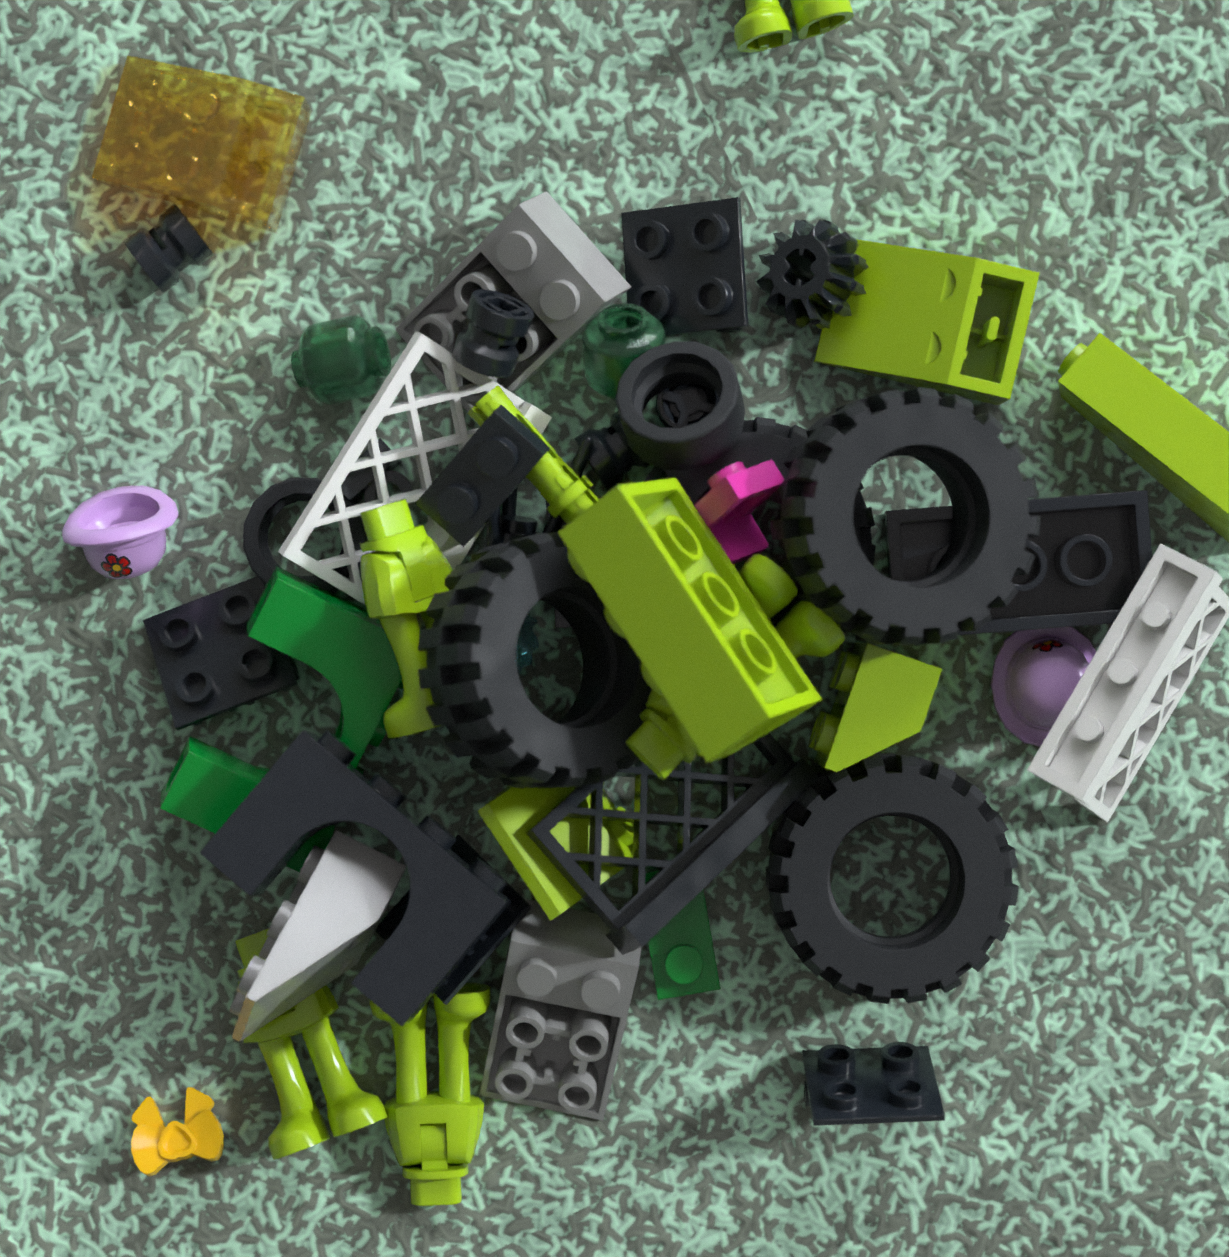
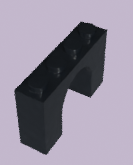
M303 730L201 850L200 854L249 896L262 895L301 847L313 835L328 826L353 821L371 826L387 836L398 848L407 865L410 878L409 903L397 929L351 984L403 1027L413 1020L512 902L500 892L507 882L481 859L476 858L469 865L450 848L457 839L433 818L426 815L419 823L400 807L407 797L381 774L376 772L369 780L350 764L357 754L333 733L326 730L319 738L315 733Z

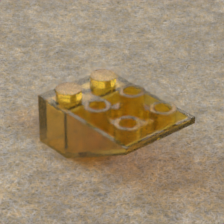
M127 55L91 178L276 233L312 111L305 97L238 77Z

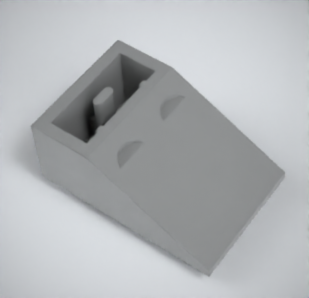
M546 191L518 204L395 330L407 344L415 331L452 353L458 333L468 329L470 320L466 315V309L474 291L483 289L497 291L522 301L531 308L534 317L528 333L519 338L515 344L519 352V358L514 372L510 377L506 378L489 377L510 392L515 393L591 326L631 286ZM424 352L421 360L446 387L442 363ZM456 373L458 387L472 384ZM484 391L460 397L462 406L469 411L472 407L476 406L475 404L487 392Z
M337 830L326 850L314 845L297 877L298 883L289 901L284 900L267 932L268 938L259 957L254 955L236 989L238 993L229 1012L239 1017L231 1038L239 1042L357 965L385 914L407 866Z
M525 899L532 908L513 929L479 1096L603 1121L639 969L641 948L622 955L606 937V934L611 930L595 913L568 908L550 921L537 901Z

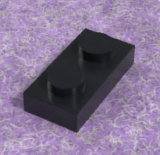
M500 405L415 504L464 547L551 448L503 405Z

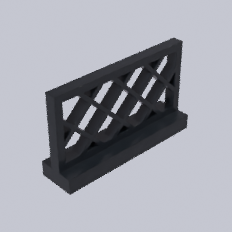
M767 733L750 743L754 744L771 764L758 778L734 776L735 753L722 757L721 774L691 772V763L682 760L679 763L678 771L673 770L665 779L657 776L639 760L635 767L618 769L615 775L635 778L634 812L603 809V782L582 784L569 793L526 834L611 930L606 934V937L624 955L643 947L784 813L809 786L811 787L819 779L818 774L804 758L794 762L774 737ZM647 779L678 782V816L647 813ZM691 783L721 785V812L714 819L690 817ZM734 787L746 788L734 799ZM591 794L590 808L577 807ZM564 817L590 819L589 854L568 853L550 833V830ZM602 820L634 823L633 858L601 855ZM646 824L677 826V854L669 861L646 859ZM690 828H701L702 830L690 841ZM578 864L589 865L588 875ZM601 866L633 868L632 896L618 909L600 890ZM645 869L659 870L645 883Z

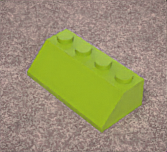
M676 478L617 485L558 532L569 549L568 559L571 566L581 578L592 584L605 604L604 613L608 623L618 635L629 641L642 661L641 671L645 680L655 692L666 698L679 718L678 727L683 739L694 751L701 753L706 762L737 752L822 700Z

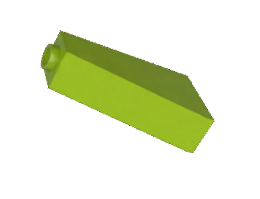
M1099 333L1088 347L1083 343L1075 346L1058 369V373L1062 376L1058 380L1061 398L1229 542V431L1103 334Z

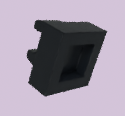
M381 438L378 439L380 453L391 450ZM368 449L359 458L369 456ZM400 459L383 463L387 484L397 485L403 493L413 490L410 481L403 474L392 471L402 462ZM372 466L349 472L341 488L342 493L350 501L356 504L363 497L365 503L378 499Z

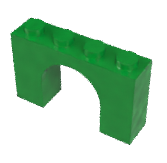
M276 566L247 622L248 636L313 667L331 683L340 700V716L334 735L357 754L350 764L363 774L364 769L357 765L368 744L378 747L386 734L383 723L384 712L397 688L404 690L402 676L392 646L380 620L369 618L367 610ZM189 736L161 791L160 809L216 834L270 769L249 764ZM335 825L328 826L313 835L295 854L286 867L300 873L314 845L326 850Z

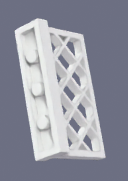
M415 331L278 552L365 605L357 562H360L362 555L374 551H355L348 519L361 516L360 513L399 500L406 499L407 503L415 502L432 484L426 452L457 444L460 451L479 429L467 431L460 397L484 391L488 393L496 386H499L513 402V405L530 421L541 435L552 417L524 401L486 375L476 373L464 367L454 359L451 352L422 333ZM425 352L442 363L447 390L415 397L410 374ZM456 373L472 384L458 387ZM402 389L404 400L393 403L398 393ZM449 400L456 434L423 441L417 408ZM406 411L413 444L380 453L376 435L378 425L384 416ZM367 445L369 456L358 458ZM415 455L422 488L389 496L383 463ZM372 466L378 499L345 507L341 488L345 478L351 471ZM333 499L335 510L324 513ZM428 515V522L424 528L427 536L432 538L438 545L452 569L462 563L485 524L464 547ZM338 522L344 554L318 561L301 551L315 527ZM347 565L350 579L333 569ZM417 613L419 628H421L424 622L420 613Z
M1160 543L1027 768L1029 772L1056 787L1090 813L1106 822L1109 821L1229 618V597L1219 587L1223 578L1217 571Z

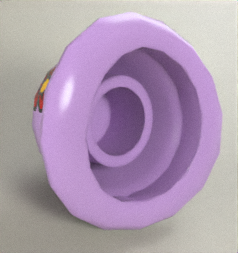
M123 486L103 491L82 502L69 515L62 529L63 541L71 546L82 547L91 568L106 578L131 579L138 577L156 567L166 551L165 529L172 526L177 519V506L161 490L147 486Z
M1073 627L1015 631L1004 640L993 665L991 689L994 707L1005 728L1023 743L1035 746L1042 745L1096 653L1088 638Z

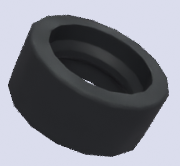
M673 341L650 348L630 363L619 379L615 402L627 443L641 460L663 470L687 471L708 465L728 452L742 433L745 406L740 384L733 364L719 350L699 342ZM680 384H700L715 390L718 394L719 402L713 411L696 424L682 428H661L646 422L643 417L642 411L651 398L669 387Z
M293 477L271 485L253 502L244 522L243 549L251 570L265 585H267L276 566L283 569L273 559L268 546V530L275 515L287 505L298 501H310L323 480ZM343 494L345 507L356 505ZM333 499L328 506L331 511L335 510ZM357 516L348 519L355 551L361 550L360 544L367 541L362 518ZM343 547L339 555L344 554ZM347 565L333 569L350 579ZM316 575L297 576L330 593L339 591L338 588Z

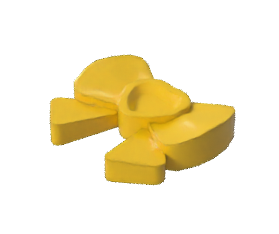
M188 1087L186 1089L184 1124L172 1121L166 1126L154 1099L146 1097L131 1117L132 1121L138 1125L133 1131L131 1152L139 1170L150 1177L156 1175L169 1162L186 1160L194 1156L208 1161H218L223 1153L224 1134L220 1122L215 1114L211 1112L215 1104L214 1100L210 1096L192 1087Z

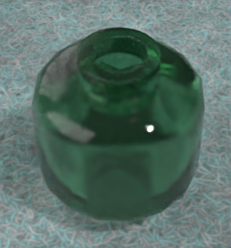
M621 303L604 308L599 315L586 325L582 337L584 374L588 385L600 395L615 401L619 379L630 363L650 348L666 344V334L662 323L645 309L634 304Z
M349 315L314 323L306 327L300 337L299 350L292 352L291 366L294 378L301 388L308 387L316 400L325 405H332L369 397L378 392L383 377L388 376L391 371V355L388 342L381 328L378 326L371 327L369 322L359 315Z

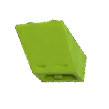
M856 239L859 247L855 254L863 257L869 268L857 275L854 280L864 286L866 294L858 296L850 294L846 300L850 305L852 316L842 317L835 312L832 313L830 328L821 329L814 362L926 389H936L939 392L955 394L960 397L994 405H1000L1010 400L1040 273L976 257Z

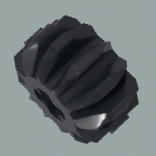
M795 220L792 238L783 232L773 233L775 243L778 246L775 254L759 255L762 264L768 266L770 272L756 281L762 291L770 294L766 302L768 309L778 316L785 315L787 323L800 329L806 328L810 322L819 329L830 328L833 312L842 317L852 316L850 305L846 300L850 294L855 296L866 294L864 286L855 281L854 278L869 268L866 260L855 254L859 247L855 237L847 232L840 233L838 226L828 220H819L815 226L806 220Z

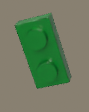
M659 870L645 871V883ZM703 889L648 941L658 1000L721 989Z

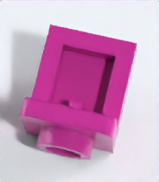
M773 460L747 469L743 462L727 466L708 480L711 490L694 505L733 565L751 558L753 554H761L768 547V542L751 513L770 497L784 480Z

